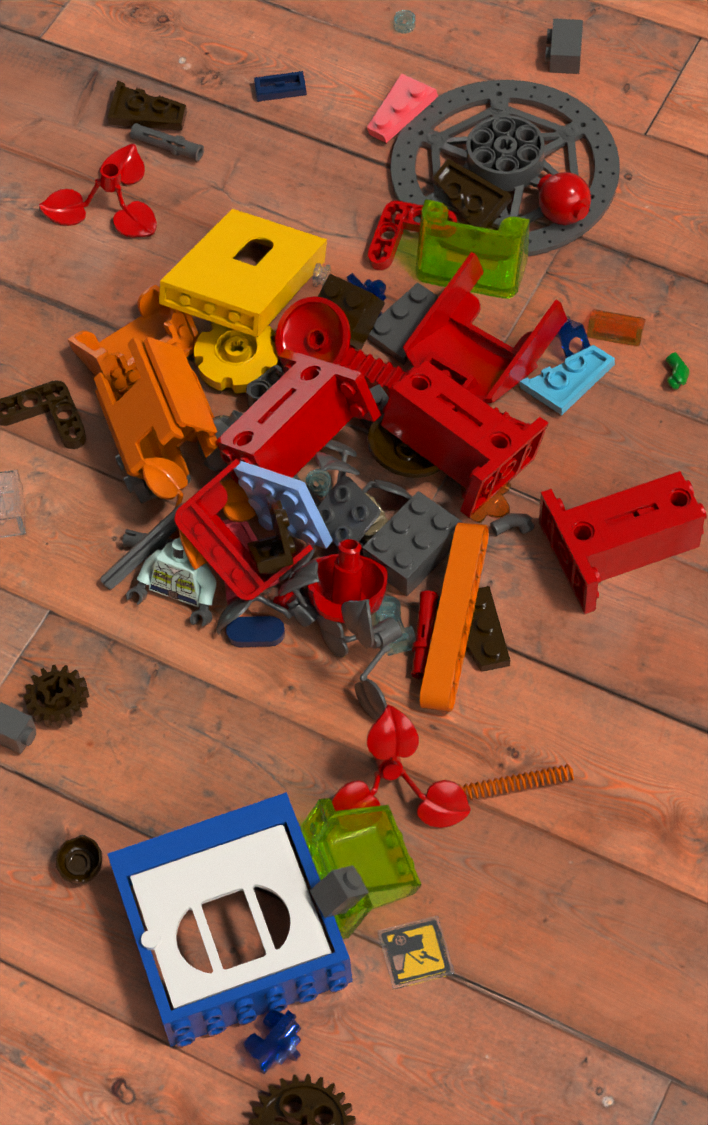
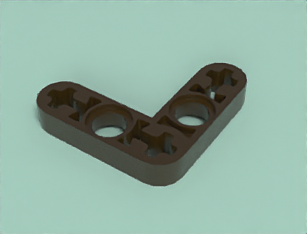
M51 381L0 399L1 426H8L50 411L65 447L68 449H78L87 440L84 426L68 387L62 381ZM58 392L60 396L55 397L53 393ZM29 399L38 401L33 407L24 406L25 401ZM15 405H18L20 410L17 411ZM6 409L8 413L3 415L1 411ZM62 411L72 412V415L67 419H60L58 417V414ZM72 426L77 436L75 438H72L69 434L68 428Z

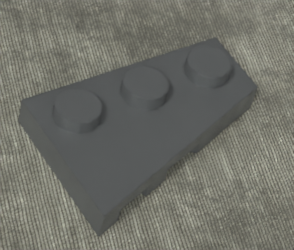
M417 282L377 318L367 339L405 365L408 357L403 346L438 299V296Z

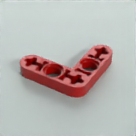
M403 201L389 202L383 209L368 250V259L371 267L376 270H385L391 266L404 230L441 237L452 236L458 229L456 215L452 211ZM396 211H399L400 213L396 214L395 216V223H392V215H395ZM417 215H426L428 217L422 223L414 221ZM446 221H450V223H447L446 226H441V224H444ZM392 231L395 233L394 237L389 240L381 238L384 232ZM381 247H382V248H384V249H383V251H384V256H382V257L380 258V260H377L376 257H380L381 252H382V249H381Z

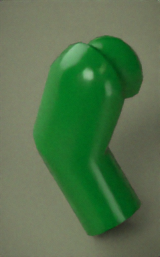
M676 352L671 353L666 358V362L673 370V375L667 378V383L676 390L681 385L684 386L687 383L690 372Z

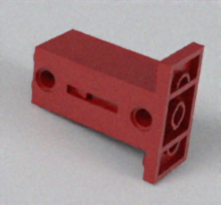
M285 349L279 355L285 374L215 441L221 451L220 456L227 465L238 458L240 461L293 478L354 416L375 422L381 416L362 372ZM233 469L231 477L239 485V479Z
M426 360L419 367L414 366L411 368L404 379L401 381L397 380L391 385L388 391L390 395L389 400L382 411L384 416L381 426L466 488L462 495L464 501L460 512L469 518L535 459L549 423L539 417L532 424L526 423L522 429Z
M681 471L565 510L561 498H556L552 489L542 491L540 496L539 524L584 614L596 610V600L599 598L598 584L601 581L700 547L701 536L704 534L703 525L704 519L707 517L706 510L701 502L698 503L695 499L693 486L689 480L684 479Z

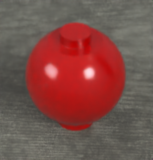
M560 172L554 175L546 174L539 181L537 186L539 206L548 220L559 225H570L587 216L591 205V192L587 183L580 176L570 172Z

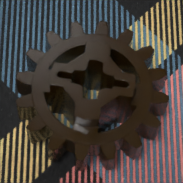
M52 665L50 672L42 668V676H31L33 685L26 684L27 694L24 695V701L29 715L33 714L35 722L38 723L43 719L46 727H49L52 722H56L57 727L61 728L62 721L66 720L69 724H72V716H83L80 707L88 708L86 698L90 697L85 678H80L78 670L75 669L70 673L68 666L64 665L62 670L59 671L56 665ZM68 685H72L76 692H73L72 688H69ZM38 700L41 701V704H45V708L38 704Z

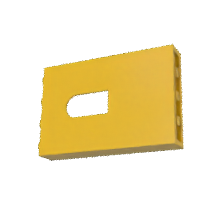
M231 209L160 280L159 304L258 337L325 262L327 239ZM249 241L272 247L256 266L233 259Z

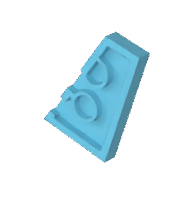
M592 345L565 358L564 363L554 368L549 366L541 370V374L532 379L527 377L519 382L520 388L560 415H563L615 365V358Z

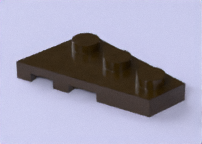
M117 80L107 118L110 125L133 126L137 123L148 128L183 130L187 108L185 104L163 96L153 97L148 95L143 89L136 88L134 90L125 86V83Z
M449 158L433 176L434 184L480 238L483 237L512 200L511 194Z
M490 586L478 589L466 651L481 672L510 666V657ZM438 596V599H437V607H436L437 610H438L439 601H440V597H441V596Z

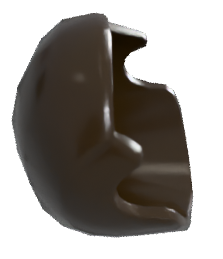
M79 835L76 838L64 841L56 854V868L64 880L73 884H84L93 880L103 866V853L95 840L85 835Z

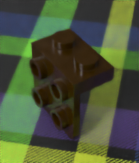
M272 493L266 494V500L275 536L247 543L249 553L259 574L276 573L282 567L293 565L292 554L296 553L293 538L289 536L287 529L290 526L287 512L283 509L280 499L275 500Z

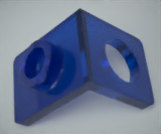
M567 318L555 336L560 339L566 358L576 354L572 353L569 349L570 341L573 338L578 337L582 340L580 351L590 347L584 325Z

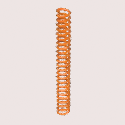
M566 763L565 767L562 765L559 768L554 766L553 770L548 767L547 771L542 768L541 772L539 770H536L535 773L530 771L529 775L527 772H524L523 776L518 773L517 777L512 774L511 778L507 775L505 779L501 776L499 780L495 777L493 781L491 779H488L487 782L483 780L481 784L478 781L475 785L471 782L469 786L465 783L462 789L465 794L467 789L470 800H473L472 787L475 797L478 799V786L484 798V785L490 797V784L496 796V783L502 795V782L506 793H508V781L512 792L515 791L514 779L517 789L520 791V778L523 788L526 790V777L529 787L532 789V776L535 786L538 788V775L541 785L544 787L543 774H545L547 784H551L549 771L554 784L557 783L555 770L560 783H562L561 769L566 782H568L567 768L570 772L571 780H574L573 769Z

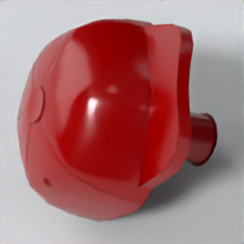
M342 540L338 544V554H331L316 559L318 562L319 582L307 585L311 604L322 617L334 622L345 623L341 606L346 601L369 599L370 612L373 615L379 610L385 596L388 577L387 569L371 558L361 556L360 550L362 547L356 540Z

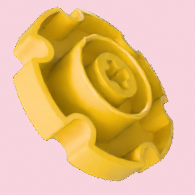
M213 322L211 324L212 331L201 332L194 347L195 364L199 365L200 377L209 386L219 391L229 387L234 390V393H246L247 385L251 381L263 375L272 366H280L281 364L275 344L276 333L269 325L258 337Z

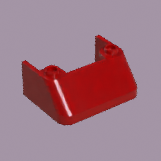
M236 458L178 508L175 513V523L231 590L243 600H252L313 549V546L308 541L292 555L293 565L282 567L276 573L259 574L249 551L216 514L226 505L228 500L227 491L219 481L241 463Z

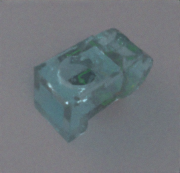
M384 596L379 610L376 611V622L379 623L388 617H392L397 621L402 631L401 638L389 644L390 651L387 652V655L390 656L412 649V643L416 641L413 627L404 628L401 620L399 600L392 596Z

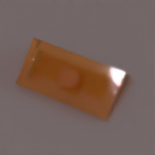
M594 309L589 318L587 337L639 346L646 319Z

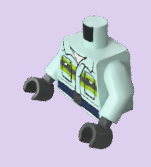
M180 538L167 543L163 550L158 549L145 560L137 577L138 584L126 593V599L129 600L135 591L140 596L137 605L147 598L145 587L149 585V590L196 607L200 606L199 610L191 614L190 622L192 625L197 624L201 615L203 618L202 627L208 625L213 619L212 613L208 608L213 603L216 579L207 563L194 570L183 549Z

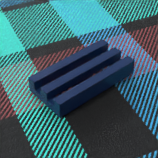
M303 71L254 77L257 102L307 95Z

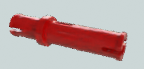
M428 590L421 591L419 595L416 639L412 643L411 649L414 653L411 675L417 679H423L435 625L438 594Z

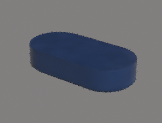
M274 616L238 617L227 625L226 633L229 642L236 647H271L283 641L285 627L283 622Z

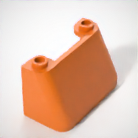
M157 285L145 290L139 296L137 306L141 316L98 342L97 337L93 333L85 330L67 339L73 352L95 376L99 372L103 373L104 378L108 379L112 392L116 391L122 396L141 378L128 347V343L133 337L143 341L150 337L180 347L184 351L186 358L194 353L199 332L192 316L159 304L160 287Z

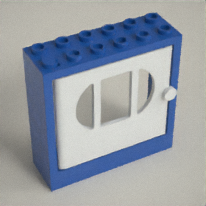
M287 792L107 854L171 1047L175 1045L179 1047L189 1045L197 1037L206 1034L210 1036L220 1034L226 1030V1027L236 1023L241 1025L248 1024L254 1021L257 1016L267 1012L271 1014L279 1013L285 1010L289 1004L298 1001L301 1003L312 1001L320 993L329 990L337 992L346 988L348 983L353 982L350 957L334 916L325 918L317 905L335 952L332 953L286 832L289 831L309 886L312 889L320 882V878ZM131 885H133V887H134V890H135V893H136V896H137V899H138V902H139V905H140V908H141V911H142V915H143V918H144V921H145V924H146V927H147V931H144V928H143V925H142V922H141V919H140V916H139V913H138V910H137V907H136V904H135V901H134V898H133V895H132V892H131V889H130V886H131ZM255 887L264 888L276 894L289 911V934L284 944L278 950L275 949L254 892ZM243 891L266 955L225 970L222 967L201 906L206 902ZM188 910L193 911L213 969L212 973L195 969L184 960L179 952L177 930ZM151 950L155 951L174 1010L170 1009Z

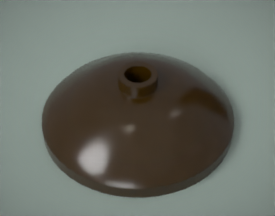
M384 414L372 423L367 436V444L371 455L382 467L394 474L411 478L427 477L440 471L436 465L381 426Z

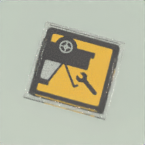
M438 915L377 931L393 990L455 974Z

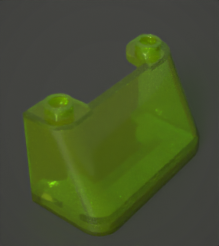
M425 199L421 213L415 272L417 279L424 283L446 287L468 255L473 252L477 255L484 273L470 292L504 299L515 296L519 291L528 262L530 219L508 217L501 222L499 230L447 221V206L437 201Z

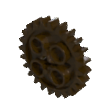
M294 1074L292 1084L289 1085L281 1078V1088L279 1090L269 1085L268 1088L271 1096L268 1098L264 1095H259V1101L263 1107H252L253 1114L258 1118L249 1120V1125H321L315 1120L320 1114L326 1113L331 1115L333 1119L325 1125L356 1124L355 1116L348 1115L352 1111V1104H342L346 1099L345 1093L341 1092L334 1095L336 1090L334 1083L324 1088L323 1077H320L314 1084L311 1082L310 1074H307L304 1082L300 1083L297 1075ZM297 1102L302 1105V1108L297 1113H288L285 1111L286 1106L289 1103ZM277 1117L283 1118L286 1122H276L275 1119Z

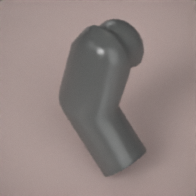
M509 513L490 523V527L496 536L517 526L520 532L525 534L532 531L535 525L531 521L533 518L530 515L522 513Z

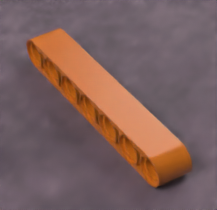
M458 522L455 527L420 691V706L422 709L451 712L454 708L488 545L489 529L487 525Z

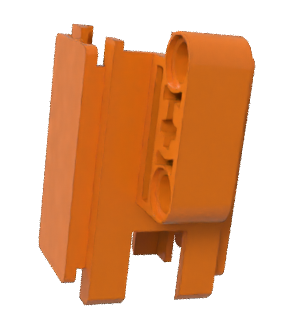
M133 337L129 341L128 347L141 378L122 396L116 391L112 392L108 379H105L103 373L99 372L94 377L97 386L95 390L96 396L128 475L144 479L141 469L146 464L144 459L160 457L176 463L187 477L189 470L179 447L186 440L191 442L199 440L206 458L218 447L215 442L217 440L215 435L217 429L212 419L214 418L213 412L197 375L191 369L185 353L180 347L147 337L144 341Z

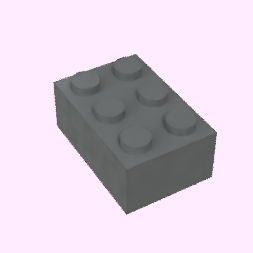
M418 491L362 547L363 556L383 565L388 573L387 582L408 596L450 553L455 527L458 522L462 523V521Z

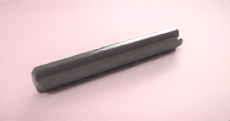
M179 504L101 576L100 580L106 588L113 589L179 529L175 523V513L182 504Z

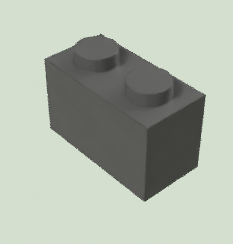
M553 18V28L547 30V44H551V47H546L545 62H550L549 73L579 74L583 20Z

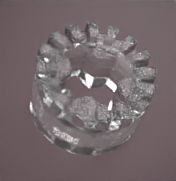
M316 263L313 273L314 287H317L319 284L323 287L327 277L331 274V265L327 264L323 267L321 263Z

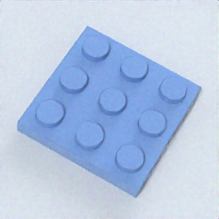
M240 461L241 463L234 468L239 479L238 483L244 489L249 498L248 502L254 508L259 518L258 522L263 528L274 530L266 500V494L272 493L275 500L280 499L283 509L287 512L290 524L287 527L289 536L303 540L306 543L309 541L312 546L317 545L327 548L333 540L305 482Z

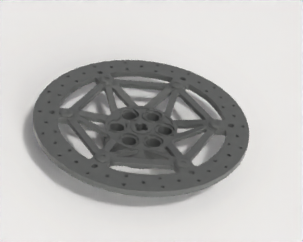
M519 80L482 81L464 85L441 94L401 130L391 157L392 186L398 201L440 209L446 208L459 213L435 184L433 193L427 196L423 195L415 171L417 155L421 146L430 148L432 151L433 176L440 169L439 152H443L466 161V164L463 166L464 168L502 190L515 192L510 215L505 208L499 215L500 218H497L491 225L501 229V234L485 233L480 238L473 229L459 224L457 231L449 237L427 234L439 243L468 254L473 252L477 256L491 258H519L543 254L578 239L593 228L610 207L618 187L620 173L619 155L613 136L594 111L580 100L563 91L543 84ZM487 103L491 105L490 108L440 133L433 130L437 125L455 113L477 105ZM509 103H522L543 108L560 116L570 124L561 126L509 106ZM475 126V127L471 130V132L469 133L468 136H466V137H453V136H455V135H457V134H459V133H461V132H463V131H465V130H467V129H469V128ZM537 127L551 131L553 133H541V131ZM584 138L590 147L595 164L594 179L589 188L591 192V205L587 216L574 224L559 225L553 223L535 231L521 233L520 228L544 216L539 207L522 217H518L524 187L530 185L537 188L541 180L538 177L542 171L552 175L558 173L544 157L565 145L568 149L570 173L579 176L575 141ZM544 140H554L548 143L547 145H545ZM467 144V150H463L453 145ZM417 215L414 221L422 223L428 217L426 215ZM446 221L444 224H441V226H446V224L450 223V221Z

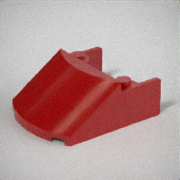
M471 252L404 344L403 349L413 367H419L427 360L483 402L494 403L538 368L537 361L567 320V316L562 303L556 299L535 329L525 333L514 348L473 325V321L481 310V304L479 299L470 291L481 278L484 270L477 255Z

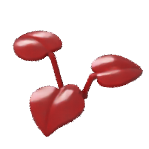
M134 143L120 148L105 159L100 167V178L95 179V185L84 202L79 192L73 189H61L52 193L45 201L39 204L42 213L51 221L65 226L76 225L86 218L84 207L90 204L99 186H101L106 192H117L122 210L114 214L113 224L120 234L134 238L148 237L154 234L157 228L156 217L148 205L140 201H133L126 206L123 200L120 184H135L145 174L144 162Z
M387 705L382 715L371 726L366 740L368 750L375 757L378 768L374 773L375 780L372 789L369 790L368 785L361 780L349 782L337 791L327 811V819L333 824L349 828L366 827L373 823L380 813V802L373 796L378 791L380 779L395 780L399 776L403 777L415 794L423 800L417 807V815L421 821L429 826L437 828L453 826L469 815L471 808L464 790L453 781L441 780L431 784L427 789L426 795L420 791L408 776L406 770L403 769L400 757L407 758L412 756L417 750L419 744L417 730L404 713L392 705Z

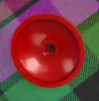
M312 296L298 300L284 312L278 323L275 337L278 357L287 349L340 365L350 345L351 331L349 321L344 311L329 299ZM323 336V337H324V341H323V343L320 345L319 340H320V338Z

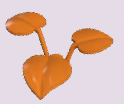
M160 457L145 458L146 464L141 469L147 486L159 498L171 500L177 496L176 508L183 500L184 495L181 490L188 485V479L184 471L171 460ZM234 480L221 482L228 494L227 503L223 507L226 517L235 522H245L253 518L256 512L250 506L249 498L244 489ZM177 529L170 536L172 539L180 538L183 549L194 570L208 563L180 529Z

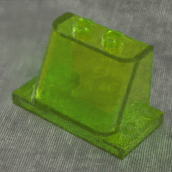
M330 798L319 799L301 824L300 828L320 881L332 870L353 865L369 892L346 913L334 916L342 939L349 938L372 909L414 895L422 886L415 870L414 861L407 851L403 841V834L398 829L389 805L335 811Z

